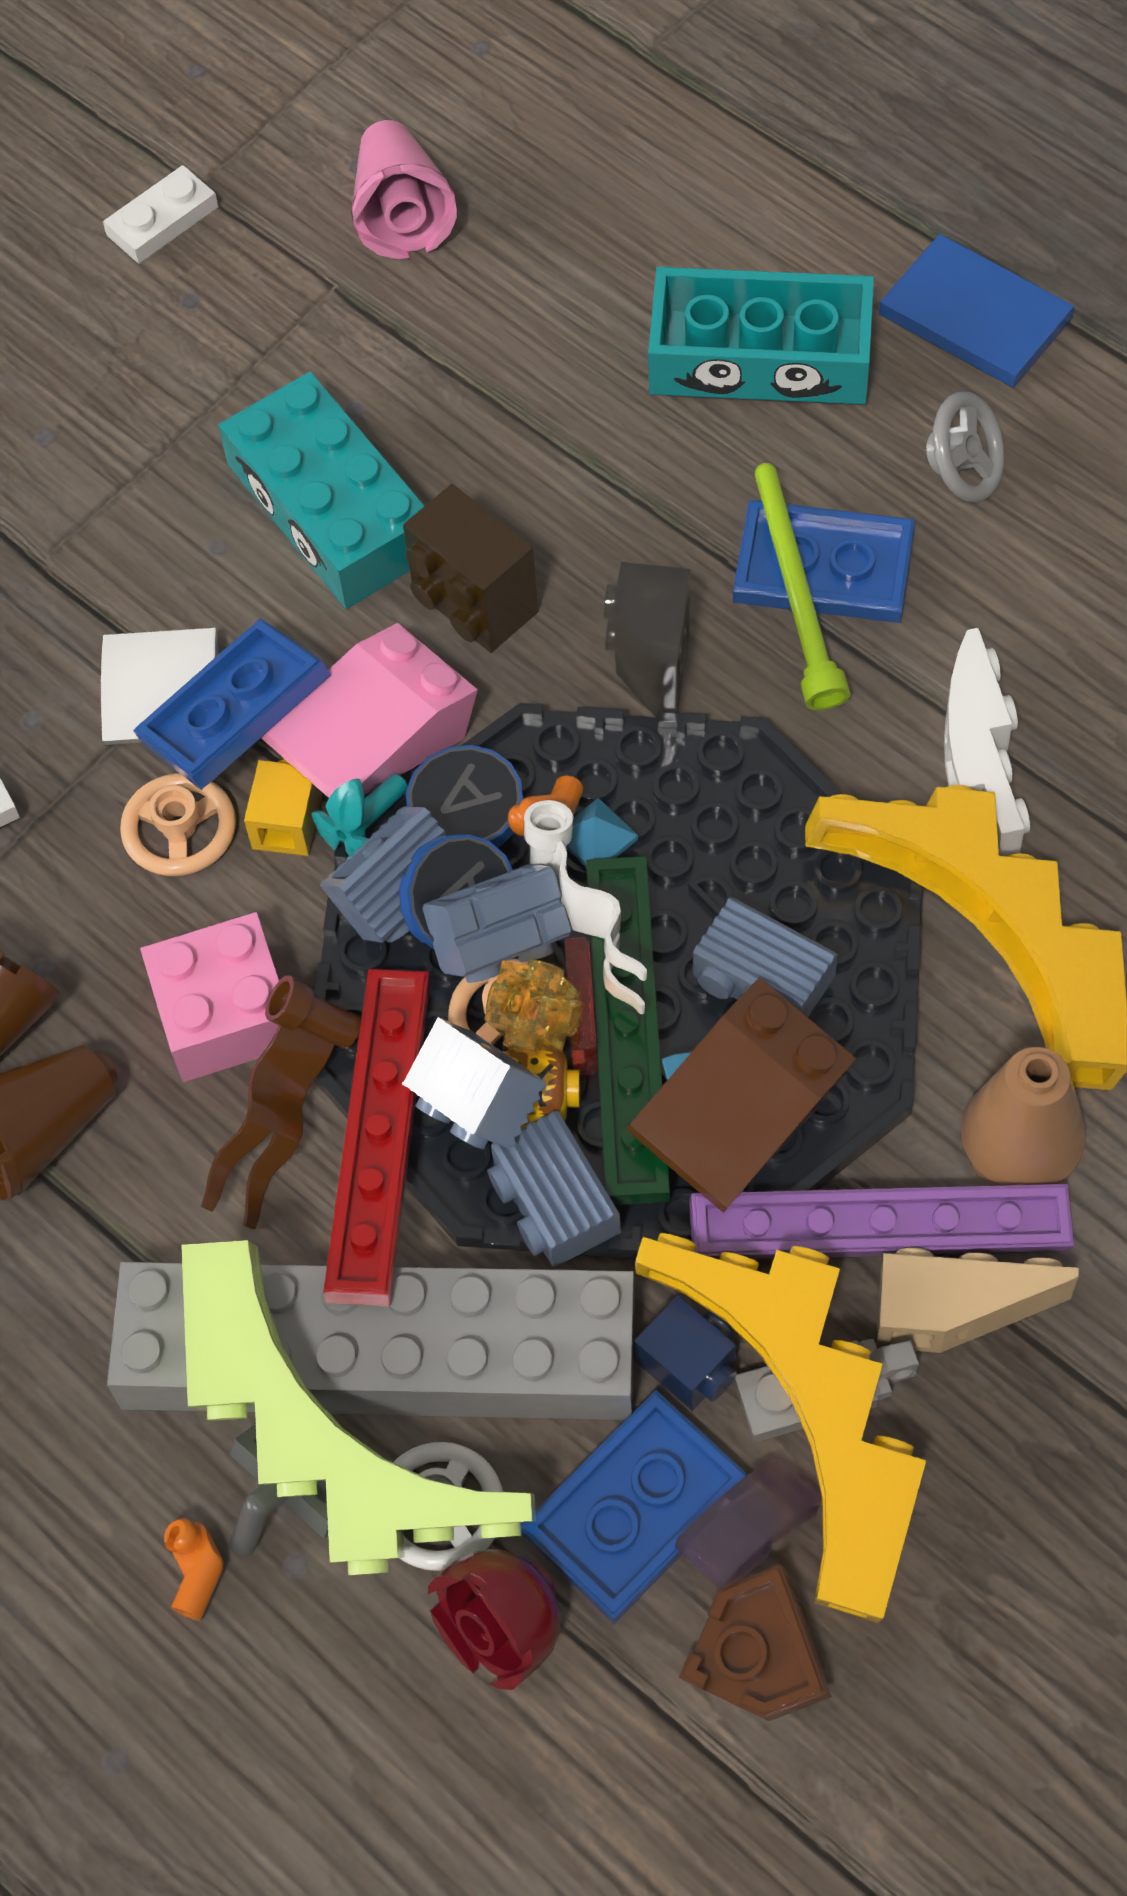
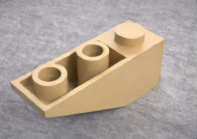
M904 1248L896 1251L895 1254L883 1253L879 1281L876 1347L881 1348L911 1340L914 1351L944 1352L1070 1300L1078 1280L1079 1268L1062 1267L1061 1262L1051 1258H1031L1022 1264L998 1262L996 1257L985 1253H967L960 1256L959 1259L933 1257L930 1251L920 1248Z

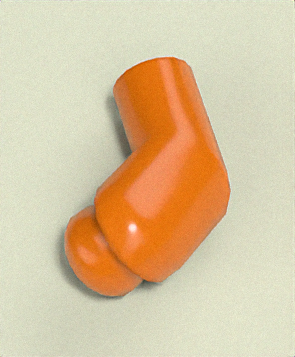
M561 776L556 780L550 795L524 798L520 804L512 806L509 810L508 823L510 828L517 835L524 836V815L526 810L532 804L544 800L563 803L571 810L574 816L583 794L582 783L573 776Z
M179 1518L167 1527L164 1534V1544L169 1551H172L184 1575L170 1608L187 1618L201 1621L222 1574L223 1558L210 1531L203 1524L192 1522L187 1518Z

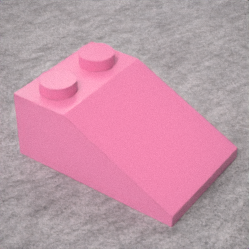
M396 623L357 643L328 670L331 676L265 733L261 739L327 797H330L342 784L356 778L360 779L365 796L376 789L391 774L402 775L423 763L427 757L464 740L478 689L404 627Z

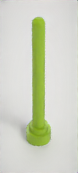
M762 463L755 470V479L807 664V668L803 671L804 678L800 683L806 707L810 710L831 709L843 704L850 698V689L845 672L837 668L835 662L829 661L777 470L770 463Z

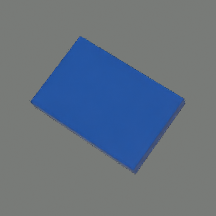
M941 234L933 240L879 304V315L1012 388L1017 385L1069 323L1074 311V305Z
M749 500L733 588V603L791 610L762 501ZM786 504L816 613L900 623L915 519Z
M260 618L142 721L133 732L143 745L202 790L331 674L323 661Z
M655 1390L536 1510V1521L524 1522L521 1525V1535L604 1616L615 1624L750 1485L751 1477Z

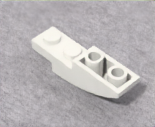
M974 628L966 631L957 654L951 678L944 731L945 768L948 786L965 785L976 791L995 792L999 856H1008L1020 853L1023 835L1030 831L1029 814L1025 802L1022 798L1014 799L1009 785L1012 782V768L1007 750L1011 730L1017 729L1018 726L1017 712L1011 696H1002L998 684L1001 677L1000 665L995 650L993 648H985L979 628Z

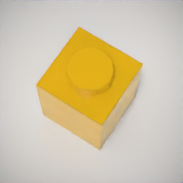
M285 759L278 762L258 760L244 823L252 849L309 856L316 827L311 813L320 810L323 797L322 791Z

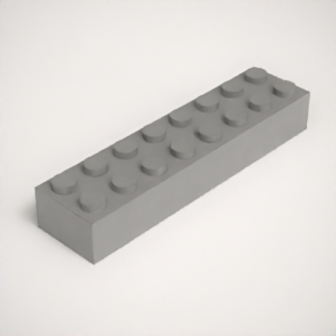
M120 1262L107 1387L121 1410L207 1411V1409L188 1407L182 1263ZM261 1265L265 1298L281 1344L308 1390L330 1414L626 1420L632 1414L635 1321L634 1271L395 1267L390 1306L325 1303L323 1290L327 1266ZM255 1405L247 1406V1412H255Z

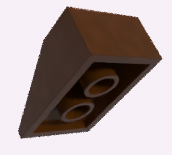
M759 977L720 1018L629 1124L626 1130L724 1213L833 1092L857 1058Z

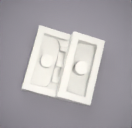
M202 628L103 635L101 717L102 741L106 745L141 743L133 730L219 655L217 629Z

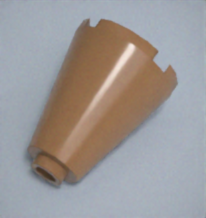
M1029 1047L1014 1054L972 1097L965 1108L960 1132L962 1148L964 1147L969 1160L972 1162L971 1167L976 1174L992 1186L1060 1184L1070 1177L1081 1161L1086 1143L1084 1120L1069 1068L1064 1059L1050 1049Z

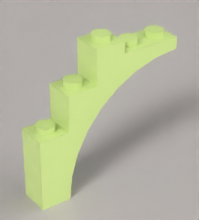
M248 1240L182 1245L188 1407L207 1409V1420L213 1421L247 1418V1406L255 1405L258 1484H277V1497L318 1495L317 1482L326 1481L330 1562L347 1561L348 1575L389 1572V1558L405 1557L403 1530L413 1529L414 1543L454 1540V1527L480 1525L481 1538L522 1536L521 1522L536 1521L535 1495L532 1493L480 1492L430 1480L383 1458L345 1430L308 1390L281 1344L265 1298L258 1246Z

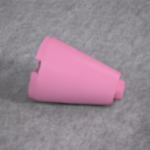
M383 120L368 127L361 138L351 212L353 225L364 246L376 254L394 259L410 258L408 253L410 251L425 248L427 253L437 248L450 235L457 219L456 199L450 183L403 124L393 120Z

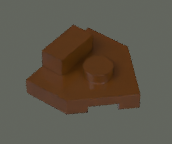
M781 1564L718 1589L707 1614L709 1618L693 1653H689L680 1673V1679L767 1721L777 1719L832 1697L822 1669H825L803 1605L797 1601L787 1571Z

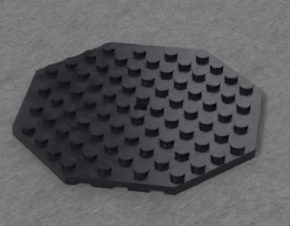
M519 703L461 745H474L494 750L511 762L521 779L523 799L530 796L550 795L556 780L561 776L567 775L577 778L583 785V794L573 817L599 798L638 835V840L616 858L646 856L662 1086L667 1081L662 1059L675 1054L692 1052L737 1001L735 997L720 999L711 995L700 986L697 978L693 975V951L696 945L700 943L702 936L706 934L709 926L713 924L715 917L719 915L722 907L726 905L728 898L733 897L838 954L836 976L808 1018L857 1059L833 1092L743 1192L819 1190L911 1115L914 1091V1054L916 1046L917 987L923 886L897 871L859 857L806 847L805 825L819 796L830 797L842 793L765 718L741 716L740 722L706 720V714L659 711L658 717L624 715V709L577 707V713L543 711V704ZM406 793L366 828V838L370 839L372 834L378 831L383 824L387 823L389 818L394 816L399 809L404 806L407 807ZM513 833L502 846L498 847L506 855L513 870L530 864V845L526 842L524 836ZM342 841L334 852V871L349 857L345 850V843ZM567 850V874L569 878L580 886L588 887L587 868ZM328 897L323 927L324 941L321 962L318 963L314 995L362 1018L368 969L429 972L430 990L423 1039L424 1045L437 1019L442 1018L448 1021L451 997L464 977L445 974L440 969L435 950L418 940L410 930L392 942L385 940L382 943L363 940ZM571 929L570 936L552 942L554 948L552 954L531 962L537 963L549 970L560 981L568 996L570 1004L569 1026L564 1039L557 1048L564 1052L568 1070H580V1107H568L565 1123L605 1189L591 936ZM522 978L531 989L533 1007L552 1010L550 1000L544 990L534 982ZM487 983L482 985L473 994L467 1006V1024L470 1031L474 1033L487 1022L482 1002V993ZM505 1005L500 1008V1011L511 1013L518 1007ZM522 1027L515 1032H505L493 1046L502 1052H506L511 1048H528L538 1042L546 1031ZM359 1034L353 1044L347 1049H341L334 1045L325 1066L314 1079V1082L346 1118H348ZM416 1095L405 1186L457 1246L531 1252L517 1225V1221L523 1219L524 1216L521 1214L514 1199L505 1204L502 1202L488 1176L487 1170L494 1166L491 1149L493 1142L488 1141L485 1148L480 1149L456 1137L450 1132L455 1122L452 1120L449 1123L442 1122L418 1109L416 1104L420 1096ZM668 1166L670 1202L614 1205L620 1214L621 1233L579 1255L636 1259L642 1238L645 1237L657 1241L660 1233L679 1236L691 1241L689 1198L691 1194L699 1192Z

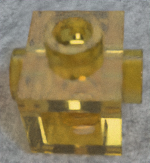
M505 960L502 961L498 977L491 985L488 993L484 1021L505 1037L504 1046L535 1056H539L542 1047L562 1052L566 1036L572 1037L575 1034L582 1014V1002L578 1000L580 992L564 978L565 971L563 969L537 960H529L527 966ZM538 1009L536 1018L533 1020L534 1012Z

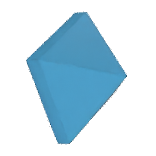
M597 798L573 817L572 839L566 846V849L586 867V860L618 857L638 840V835L607 805Z

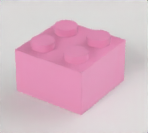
M257 912L140 948L169 1047L183 1082L247 1063L260 1057L271 1042L279 1026L268 1021L265 1016L268 998L279 980Z

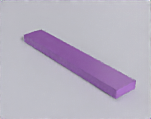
M1068 1184L742 1192L724 1213L701 1193L691 1194L689 1198L691 1241L696 1244L695 1253L719 1260L722 1252L739 1254L753 1260L774 1259L776 1250L790 1254L792 1246L809 1248L821 1252L828 1257L883 1256V1253L895 1254L896 1251L904 1248H920L930 1251L933 1255L1069 1251L1074 1246Z

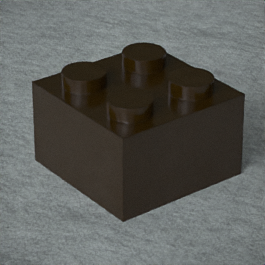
M453 483L403 524L407 549L405 556L409 563L412 581L410 588L413 595L425 608L429 610L436 608L450 620L454 630L464 640L468 642L475 640L488 652L492 653L539 612L533 547Z

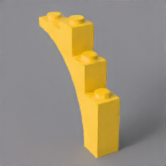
M965 785L936 787L926 806H917L915 803L907 800H895L888 803L864 801L846 794L830 797L819 796L805 825L806 847L853 855L892 869L940 896L972 922L1004 958L1029 999L1045 1042V1048L1056 1052L1064 1059L1069 1068L1074 1087L1112 1090L1127 1072V999L1121 931L1099 930L1097 926L1088 923L1073 924L1068 927L1062 926L1058 862L1038 860L1032 855L1022 853L999 856L995 792L976 791Z
M660 1233L657 1241L643 1237L635 1261L636 1274L684 1293L726 1321L763 1358L793 1404L811 1446L822 1496L823 1553L814 1603L879 1623L884 1618L926 1460L913 1457L914 1447L897 1439L877 1435L873 1444L861 1441L883 1364L869 1360L871 1351L854 1343L833 1340L831 1348L819 1345L840 1268L827 1265L829 1257L821 1252L805 1247L792 1246L790 1254L776 1250L770 1274H765L757 1271L758 1262L739 1254L722 1252L719 1260L695 1253L696 1244L679 1236Z

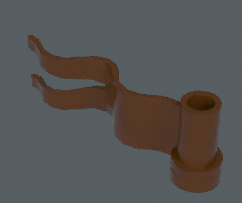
M290 975L278 981L268 998L265 1009L266 1019L279 1026L271 1042L260 1055L252 1070L248 1083V1111L246 1118L238 1132L219 1150L214 1158L201 1204L202 1208L211 1212L214 1211L220 1200L225 1181L233 1167L244 1155L260 1144L270 1131H273L274 1133L269 1145L253 1164L248 1176L243 1225L253 1230L256 1229L260 1218L262 1199L267 1184L273 1174L293 1155L300 1143L304 1122L302 1108L309 1087L325 1066L334 1045L341 1049L349 1048L356 1040L361 1025V1018L358 1015L314 995L313 987Z

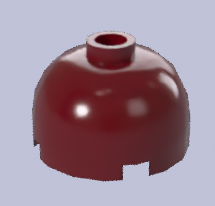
M502 1549L475 1551L456 1560L428 1585V1594L437 1591L439 1603L430 1612L433 1622L445 1644L462 1665L472 1673L479 1669L480 1662L490 1673L498 1676L489 1685L497 1689L514 1690L536 1671L553 1652L560 1629L559 1607L554 1594V1583L547 1571L539 1564L528 1562L525 1558Z

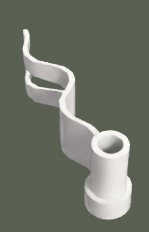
M544 800L532 804L524 815V837L530 845V864L550 866L554 870L562 896L560 902L565 906L571 929L605 940L604 952L606 958L603 965L605 988L614 997L633 1006L639 1014H644L645 1002L641 997L619 983L611 973L614 965L635 974L642 981H645L647 978V969L639 961L619 951L621 922L619 901L604 891L578 885L567 874L566 846L570 843L573 832V814L571 810L563 803L552 800Z

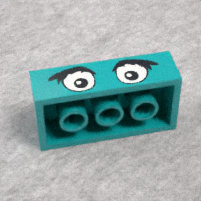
M656 267L648 348L649 394L866 404L874 276Z
M310 371L218 424L227 465L345 609L350 608L410 571L409 563L405 556L407 549L403 524L421 510L424 505Z

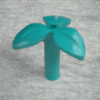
M391 774L364 798L360 779H352L339 786L330 795L326 803L328 815L323 811H314L311 813L312 819L323 840L334 851L342 841L345 843V850L348 856H351L357 848L363 845L364 841L368 840L365 837L366 828L406 793L408 785L400 775Z

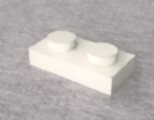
M182 165L105 219L103 224L106 235L140 264L217 209L216 193Z

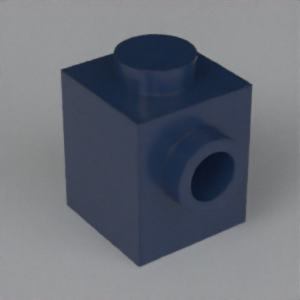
M678 1295L634 1340L635 1362L691 1411L705 1398L711 1402L717 1400L731 1385L737 1374L733 1369L735 1367L736 1344L732 1342L734 1335L722 1320L710 1312H706L703 1316L700 1315Z

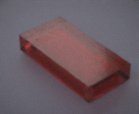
M586 937L565 938L573 1070H580V1076L595 1075V1070H598L590 942L586 941Z

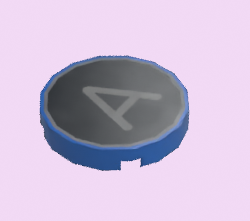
M474 745L448 747L427 757L413 772L406 790L407 807L426 808L430 811L431 817L437 820L438 826L445 830V835L471 834L489 840L497 848L502 846L514 833L508 823V813L512 806L520 804L523 800L521 779L511 762L494 750Z
M471 834L437 836L417 849L411 857L413 861L409 865L407 874L403 873L399 886L401 914L410 932L422 943H426L434 949V938L428 930L422 909L423 904L507 873L513 869L506 855L489 840Z

